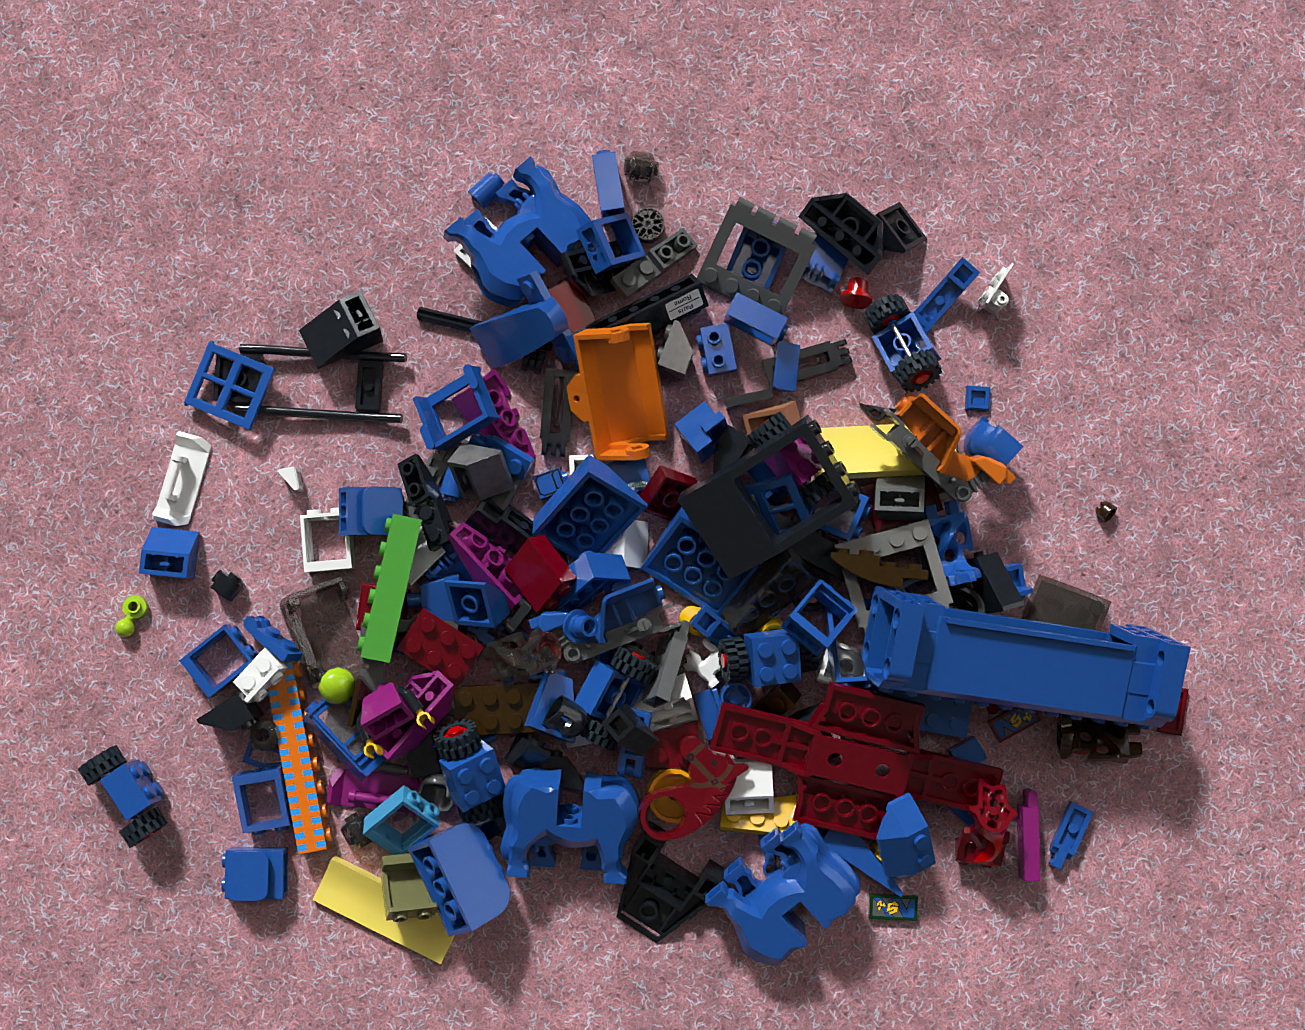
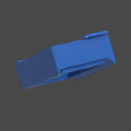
M466 364L463 367V376L428 397L415 396L413 398L423 423L420 433L427 449L447 450L501 418L496 412L482 378L481 367ZM470 386L482 415L446 436L434 406L465 387Z

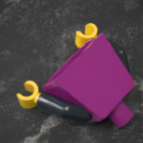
M380 683L376 686L375 692L363 699L362 710L356 720V724L363 742L366 741L364 754L367 757L374 759V749L378 755H383L382 746L375 744L374 741L412 720L414 714H417V724L427 730L423 725L425 719L428 718L435 724L434 718L422 710L424 707L414 692L404 687L397 688L394 683Z

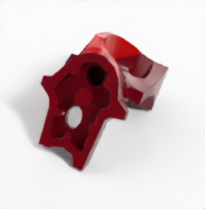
M979 778L977 782L976 806H969L968 808L969 816L974 818L975 823L970 827H964L960 837L955 838V861L962 865L974 863L986 868H991L992 866L1001 867L1005 848L1010 839V832L1006 830L1010 822L1015 820L1018 814L1016 810L1009 806L1006 786L1004 784L991 786L984 779ZM991 800L996 801L997 808L990 806Z

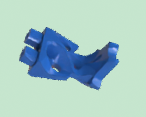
M956 500L944 502L946 515L939 517L936 504L924 506V520H929L933 536H937L940 540L937 550L948 586L977 581L976 579L982 577V574L978 568L972 567L967 563L962 550H974L967 513L961 511L959 502ZM958 532H962L965 537V541L962 544L959 543L956 537ZM947 549H951L954 553L950 561L945 560L944 557Z

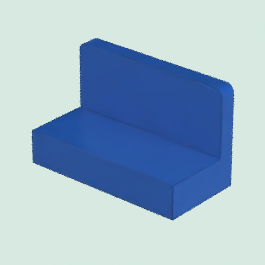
M716 687L693 694L708 740L712 739L721 705Z

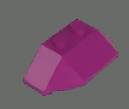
M440 671L411 676L401 686L414 692L424 707L422 710L434 718L435 724L428 718L425 719L423 722L427 729L425 730L417 724V714H414L412 720L375 740L374 743L382 746L383 755L389 761L415 749L449 711L455 685Z

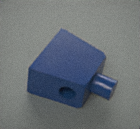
M459 572L439 576L437 579L421 581V592L407 593L408 607L422 606V608L424 607L442 620L454 621L444 581H460Z

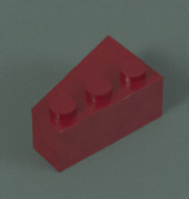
M698 720L653 732L659 741L646 752L644 765L646 767L687 769L688 761L680 754L678 744L685 736L697 737ZM628 759L629 764L635 765L636 760Z

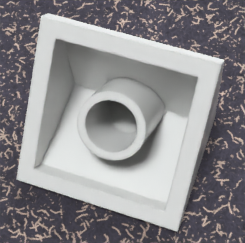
M635 520L605 553L622 555L627 569H641V565L648 556L649 522Z
M836 641L841 677L865 676L862 650ZM826 649L819 662L820 666L816 671V678L819 682L829 684V681L832 682L828 649Z

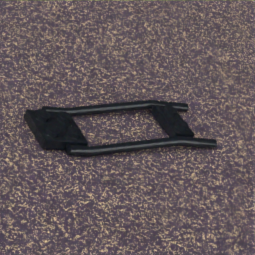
M240 344L239 346L240 355L263 364L265 360L264 354L311 357L308 349L304 347ZM360 351L343 358V360L359 361L355 402L356 412L261 406L257 415L402 423V414L379 413V411H381L383 362H406L407 354ZM216 355L215 377L226 381L233 361ZM243 366L236 385L255 393L263 373ZM214 383L213 401L215 402L218 401L223 386ZM233 391L228 402L236 403V414H246L252 398Z

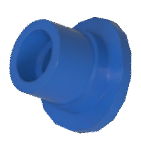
M575 609L563 621V634L572 643L586 642L589 637H593L597 633V620L592 616H588L584 610Z

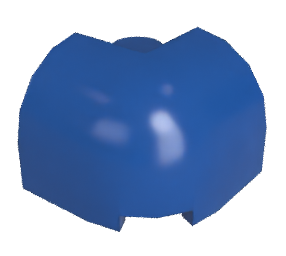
M986 417L980 418L969 429L964 438L963 448L965 455L969 457L975 455L989 457L1006 466L1024 446L999 424L997 427H993L988 423L989 420Z

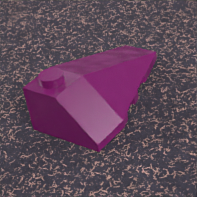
M494 368L482 376L496 412L501 418L479 430V432L485 436L496 435L534 458L536 455L526 430L518 428L516 423V416H519L517 408L511 410L506 398L511 395L510 390ZM470 386L451 399L468 422L482 415Z

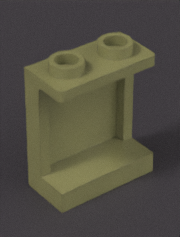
M410 853L382 856L380 872L386 921L393 920V922L399 923L408 920V918L415 917L419 920H425L435 915L438 908L437 902H432Z

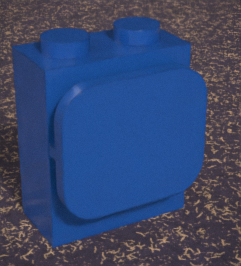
M347 486L339 488V536H387L388 532H384L386 519L392 518V514L403 516L404 496L402 488L378 486Z
M230 847L225 850L222 856V867L225 868V877H223L221 883V890L225 892V899L233 901H260L262 899H284L288 895V847Z

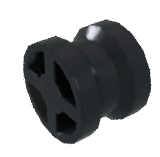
M533 351L525 355L521 370H532L534 374L540 375L546 353Z

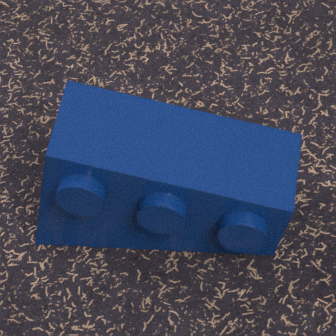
M592 551L580 554L576 561L568 565L577 579L571 585L572 589L570 592L562 596L559 600L560 604L552 611L571 612L575 609H581L595 601L593 596L603 590L606 594L612 591L611 586L619 581L626 583L631 580L623 556L619 554L593 553Z

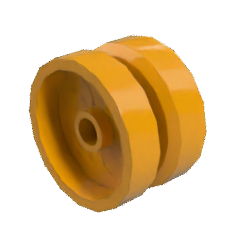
M663 767L658 769L651 775L647 784L646 794L657 788L688 782L690 780L688 770ZM658 797L650 803L651 810L655 815L666 822L679 823L682 814H684V806L672 797Z

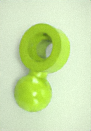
M138 595L129 596L123 602L122 610L126 616L115 625V631L120 637L131 636L135 630L134 620L142 619L148 613L147 601ZM133 603H137L138 605L135 611L131 610V605Z

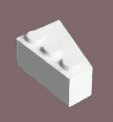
M685 673L676 677L670 702L653 708L641 702L643 693H641L633 707L634 709L653 712L650 725L652 732L698 720Z

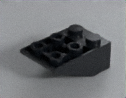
M362 291L339 299L299 330L317 369L383 342L381 329Z

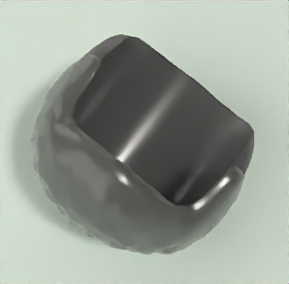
M442 773L430 774L422 780L418 793L420 797L429 803H433L440 812L449 811L453 808L454 803Z

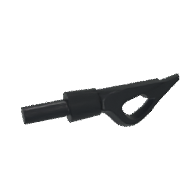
M859 403L874 421H881L883 418L888 417L883 412L884 407ZM888 408L893 413H895V411L897 410L893 408ZM875 410L879 412V417H875L870 411Z

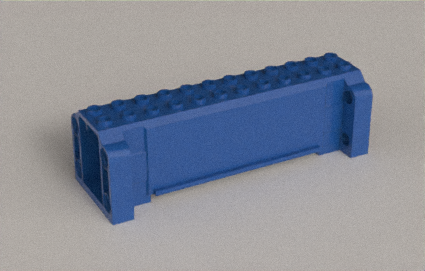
M875 585L862 648V662L864 663L865 676L872 681L873 685L878 686L880 691L886 693H894V690L903 691V694L914 697L921 693L927 694L926 697L935 700L949 697L951 701L957 703H965L966 700L974 701V704L988 707L989 703L998 704L997 707L1005 710L1019 707L1021 711L1027 713H1036V710L1044 711V714L1059 717V713L1067 714L1068 718L1075 720L1089 717L1091 721L1097 723H1105V720H1109L1119 726L1127 727L1128 723L1136 724L1138 728L1151 730V727L1161 728L1167 721L1171 722L1176 717L1191 647L1146 626L1111 624L1109 633H1106L1104 631L947 608L926 595L906 593L896 588Z

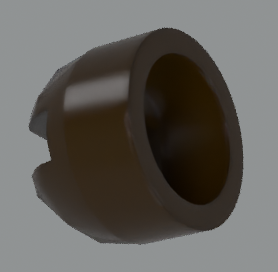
M1104 501L1100 502L1101 508L1096 507V515L1104 522H1107L1114 516L1117 507L1110 502Z

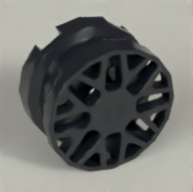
M643 208L634 214L632 224L640 242L653 243L658 241L664 232L662 214L653 208Z

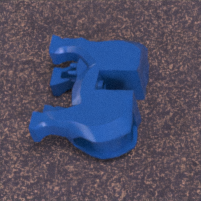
M531 156L519 165L513 174V178L525 184L530 191L518 187L511 179L495 193L494 197L497 203H506L518 209L517 215L505 220L494 230L488 220L483 218L481 212L476 209L465 220L461 217L458 218L444 231L443 236L447 242L455 241L462 245L470 257L471 268L482 294L489 300L503 306L515 307L526 297L516 280L522 275L537 270L543 280L546 270L528 252V249L533 245L532 241L559 268L562 265L560 255L563 252L579 249L583 245L576 230L591 221L577 203L559 191L555 180L547 169L539 165L535 166V161Z
M525 769L519 775H514L508 780L503 796L506 829L500 846L503 859L508 860L506 876L529 877L531 861L528 856V850L533 855L532 866L555 867L557 853L550 845L558 843L571 848L583 847L580 869L604 871V883L626 884L627 868L622 865L621 858L624 844L631 836L638 822L639 808L636 790L627 777L621 775H600L586 771L582 806L573 803L560 805L562 769Z
M798 821L794 822L783 832L778 827H775L760 840V846L764 853H774L780 856L781 869L771 872L761 881L755 878L751 869L746 867L744 859L739 857L724 870V880L735 884L738 893L734 889L728 888L727 884L722 881L705 895V903L709 907L717 906L725 911L729 920L734 925L743 951L750 958L767 965H778L786 960L795 950L807 945L805 923L794 912L799 902L827 929L836 919L849 911L856 902V896L861 890V883L856 873L844 859L827 847L817 828L807 823L801 825Z

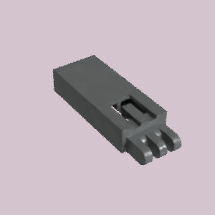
M682 621L681 626L670 629L666 636L660 637L653 659L658 668L650 683H646L641 699L642 703L655 708L670 702L688 639L687 634L690 627L688 621Z

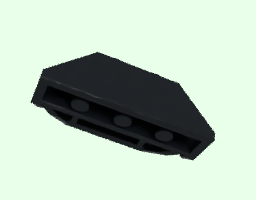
M849 193L812 197L798 216L867 275L872 272L883 257V221Z
M617 240L609 242L615 258L622 256L623 253ZM584 248L563 252L560 255V261L569 282L587 298L617 291L610 283V280L627 268V266L595 274Z

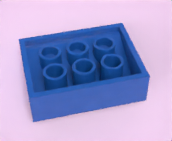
M588 455L534 516L532 534L535 536L545 535L554 547L575 559H578L580 554L586 551L605 553L647 508V503L609 466Z
M682 506L670 520L641 565V569L701 608L703 605H706L719 617H721L760 568L759 564L729 580Z

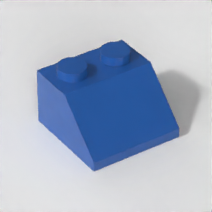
M444 581L455 624L495 628L510 614L505 592L486 582Z

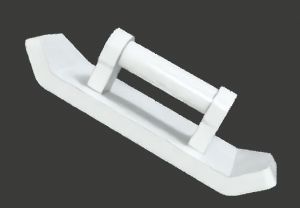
M178 431L175 435V446L157 507L152 513L153 520L174 526L189 524L211 451V445L202 437Z

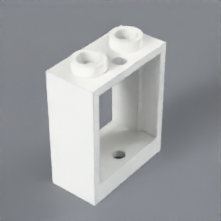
M339 507L330 508L331 513H321L320 509L307 510V515H300L304 572L356 569L353 536H345L347 559L314 562L311 522L338 520Z

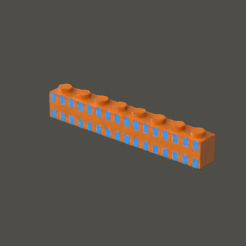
M297 661L283 662L288 667L282 673L284 677L276 685H271L268 688L299 855L329 848L331 846L330 842L334 840L332 828H328L326 818H329V809L327 804H323L322 795L325 794V787L323 781L319 780L317 773L321 767L319 758L314 756L313 747H316L315 735L310 733L309 727L303 721L307 713L304 700H307V690L305 686H301L300 677L303 676L302 665L297 663Z

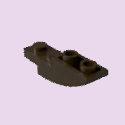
M835 548V552H830L828 556L829 559L847 572L861 579L884 586L902 588L903 578L928 580V570H923L920 564H907V568L897 567L898 563L883 562V566H879L880 556H874V551L859 550V554H849L850 549Z

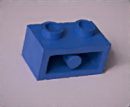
M728 323L700 328V335H696L698 349H703L704 358H700L702 371L707 372L708 377L736 372L737 367Z

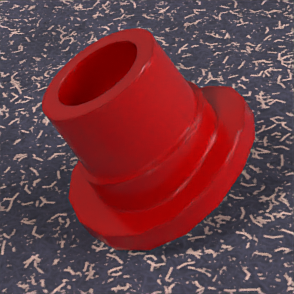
M859 277L849 279L847 290L840 294L841 303L844 306L855 309H864L872 304L873 298L868 294V281Z

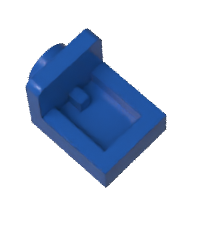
M1015 562L1005 565L1021 598L1024 599L1025 595L1033 593V588L1025 585L1022 563Z

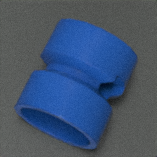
M738 681L725 684L719 695L721 702L749 708L752 701L751 692L748 687Z

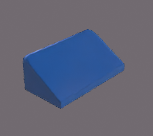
M777 341L772 390L796 392L800 345Z

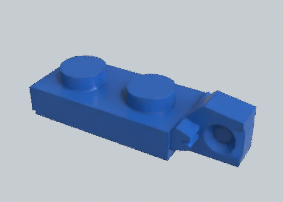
M476 432L468 442L471 445L501 450L510 474L522 481L527 477L534 461L533 457L496 435L485 436L480 432Z
M1071 801L1068 802L1050 844L1049 851L1053 852L1048 864L1061 869L1065 858L1070 860L1072 855L1075 856L1093 811Z

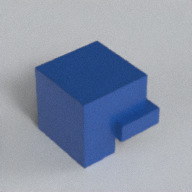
M704 401L674 425L686 445L698 460L703 463L715 454L713 445L717 443L722 435L727 422L720 411L715 414Z

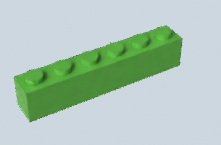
M392 514V518L386 519L384 532H388L386 542L381 541L378 554L383 556L381 566L376 565L373 579L377 580L375 589H370L367 602L372 604L370 613L365 612L362 627H366L364 637H359L357 651H361L360 657L390 663L422 520L398 514Z

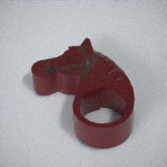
M689 735L683 737L679 741L678 749L682 757L688 761L687 770L690 780L682 784L657 788L645 795L639 807V818L644 830L654 839L661 841L682 838L693 833L715 815L730 795L737 776L745 772L749 766L746 763H734L728 754L713 753L696 736ZM658 797H672L684 806V814H682L679 824L669 831L654 830L646 822L645 814L647 807Z

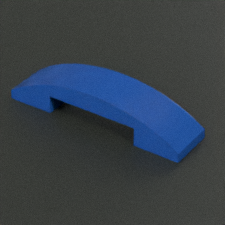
M962 257L914 311L926 332L933 327L980 274V271Z
M706 605L702 606L689 623L717 646H719L720 639L741 637L744 643V636Z

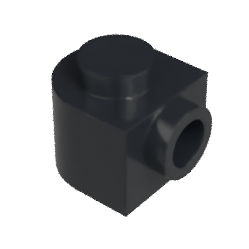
M219 570L211 581L214 583L210 588L232 602L244 586L241 584L242 579L235 573L230 572L227 574Z

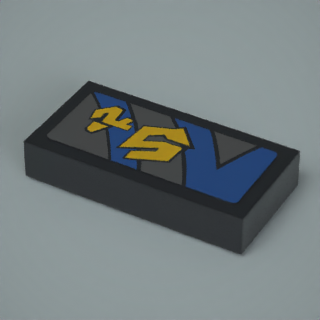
M764 389L726 398L725 406L726 410L769 401L774 396L772 389Z

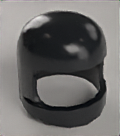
M560 695L551 705L541 725L547 729L555 726L560 730L562 737L567 739L575 738L586 726L587 713L583 707L566 696ZM561 717L567 718L568 721L565 722Z

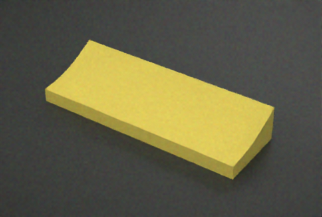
M895 424L876 426L887 434ZM869 426L821 428L822 433L820 434L825 441L828 440L834 448L835 453L833 455L838 462L842 461L845 465L848 479L925 475L889 441L883 440ZM821 469L819 472H817L814 475V477L817 478L819 475L825 472L824 469Z
M336 855L331 859L313 898L314 901L439 964L442 963L455 935L448 936L437 911L435 915L425 920H419L415 917L408 918V920L399 923L393 922V920L386 921L381 878Z

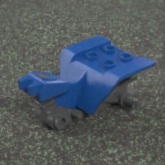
M653 578L605 596L602 600V608L594 616L598 623V631L593 637H589L586 642L572 643L564 636L562 629L563 621L570 612H543L540 616L528 620L531 629L539 627L541 634L552 631L551 637L557 636L558 639L555 643L561 642L558 648H562L564 658L569 663H578L632 641L641 640L645 636L658 631L665 632L682 625V622L679 621L666 627L662 626L658 612L675 606V604L672 602L661 606L663 605L662 600L666 598L661 585L656 586ZM653 610L652 613L647 614V615H644V616H642V617H639V616H641V615H643V614H645V613H647V612Z

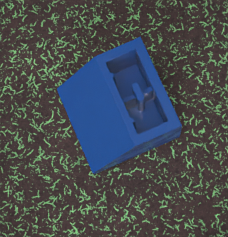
M152 527L141 550L139 574L195 579L200 532Z

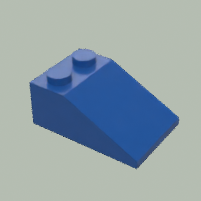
M743 227L726 270L769 290L787 247Z

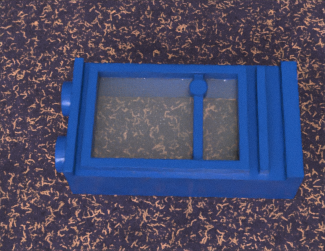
M353 696L342 704H331L324 699L319 703L316 701L312 702L305 709L307 713L303 721L362 783L387 758L384 755H378L375 749L373 750L374 759L367 757L364 754L366 741L363 742L357 724L353 727L347 726Z

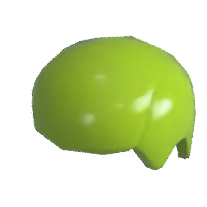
M337 667L328 670L322 676L318 689L322 698L327 702L342 704L353 696L356 682L348 670Z

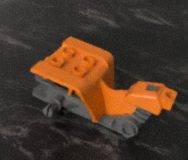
M906 392L904 394L905 397L895 406L897 409L895 413L888 408L883 410L895 422V425L887 434L875 424L871 423L869 426L883 440L889 441L950 498L958 502H966L971 498L973 492L978 493L979 491L976 487L982 490L983 486L981 483L985 486L989 485L988 481L997 485H1001L1003 482L1010 485L1016 478L1007 469L1005 464L981 455L969 457L957 453L955 449L961 438V428L925 394L920 393L918 396H914L911 392Z

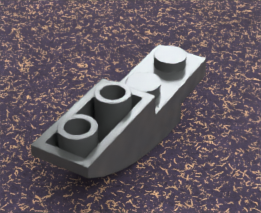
M682 228L649 250L645 257L612 277L610 283L625 300L658 279L691 253L698 245L686 230Z

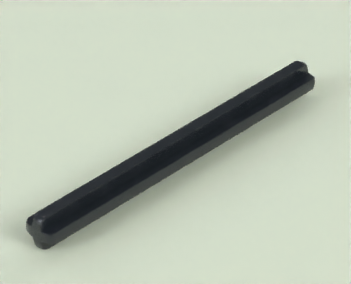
M419 307L417 311L418 320L471 332L469 328L475 324L483 322L425 307ZM549 341L538 349L551 351L553 344Z

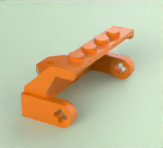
M634 323L612 328L585 329L573 335L580 373L574 375L566 387L570 410L583 422H589L595 458L597 460H640L649 457V445L642 442L666 440L669 438L651 323Z

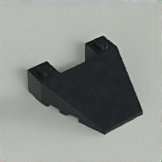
M650 820L647 823L654 830L666 831ZM643 829L631 852L627 869V880L622 890L616 917L657 943L680 927V924L687 919L696 916L697 912L706 906L709 907L705 903V895L720 882L724 881L726 884L727 882L724 880L725 868L711 859L707 862L699 876L691 873L660 853L666 841L654 839ZM623 910L624 912L634 917L635 919H637L644 925L648 926L660 935H655L651 931L647 930L637 922L633 921L632 919L621 913V911Z

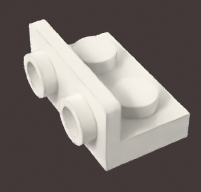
M264 648L233 683L246 695L244 699L246 703H258L267 696V689L271 685H276L284 677L282 673L288 667L267 648Z

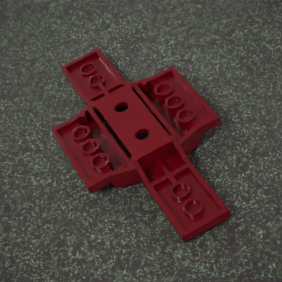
M830 681L824 702L820 703L808 722L721 702L709 746L712 751L780 766L796 773V790L798 795L791 816L792 821L877 840L876 837L882 819L887 812V804L909 792L914 800H924L968 811L969 806H976L978 779H984L987 784L996 786L1000 784L1004 772L999 767L919 749V727L925 710L924 704ZM820 731L907 751V754L825 736ZM833 753H838L842 756V761L838 765H831L828 762L829 756ZM881 764L889 767L888 774L883 777L875 773L877 766ZM994 800L990 801L991 807L994 805Z

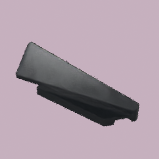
M490 498L481 500L465 522L488 539L515 554L528 538L535 537L532 534L533 521L510 504L503 511ZM554 547L565 563L570 565L567 559L568 554Z

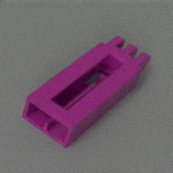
M1025 788L1022 791L1023 805H1017L1018 877L1024 881H1040L1038 794L1030 788Z

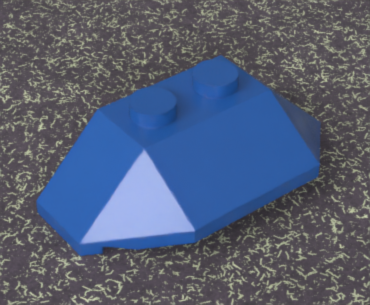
M909 792L889 802L886 807L887 812L882 819L876 837L882 865L887 877L908 879L936 864L929 827Z

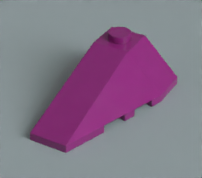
M462 522L448 535L449 540L473 581L486 582L505 592L510 610L524 596L505 571L506 566L513 558L505 553L506 550L504 548L493 546L487 542V538Z

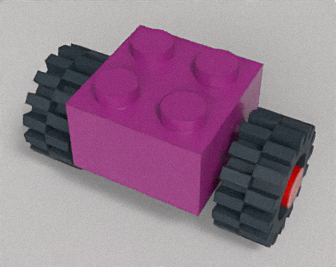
M779 411L760 424L746 438L755 449L790 427L791 424L782 412ZM798 438L764 460L777 477L792 473L798 487L802 484L806 485L800 490L807 509L817 504L829 492L835 489L826 472H823L811 481V477L823 469L804 438Z

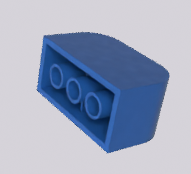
M468 823L459 824L436 832L407 848L432 902H437V913L449 937L474 931L500 915L507 907L510 890L504 876V870L498 864L492 845L477 826Z

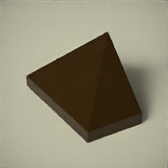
M358 675L356 678L348 727H353L356 724V720L362 710L363 699L374 692L366 679L361 675Z

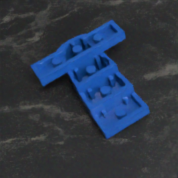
M537 270L516 279L521 287V291L525 294L530 304L515 307L509 312L495 315L491 319L469 328L492 369L511 363L535 351L549 341L553 344L563 364L577 360L574 338L569 329L565 313L557 301L551 297Z

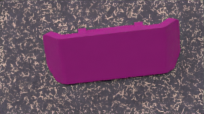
M337 768L329 778L327 804L375 809L403 785L419 793L421 783L419 778L413 779L411 776L376 772L369 774L361 783L349 769ZM404 805L396 811L415 814Z

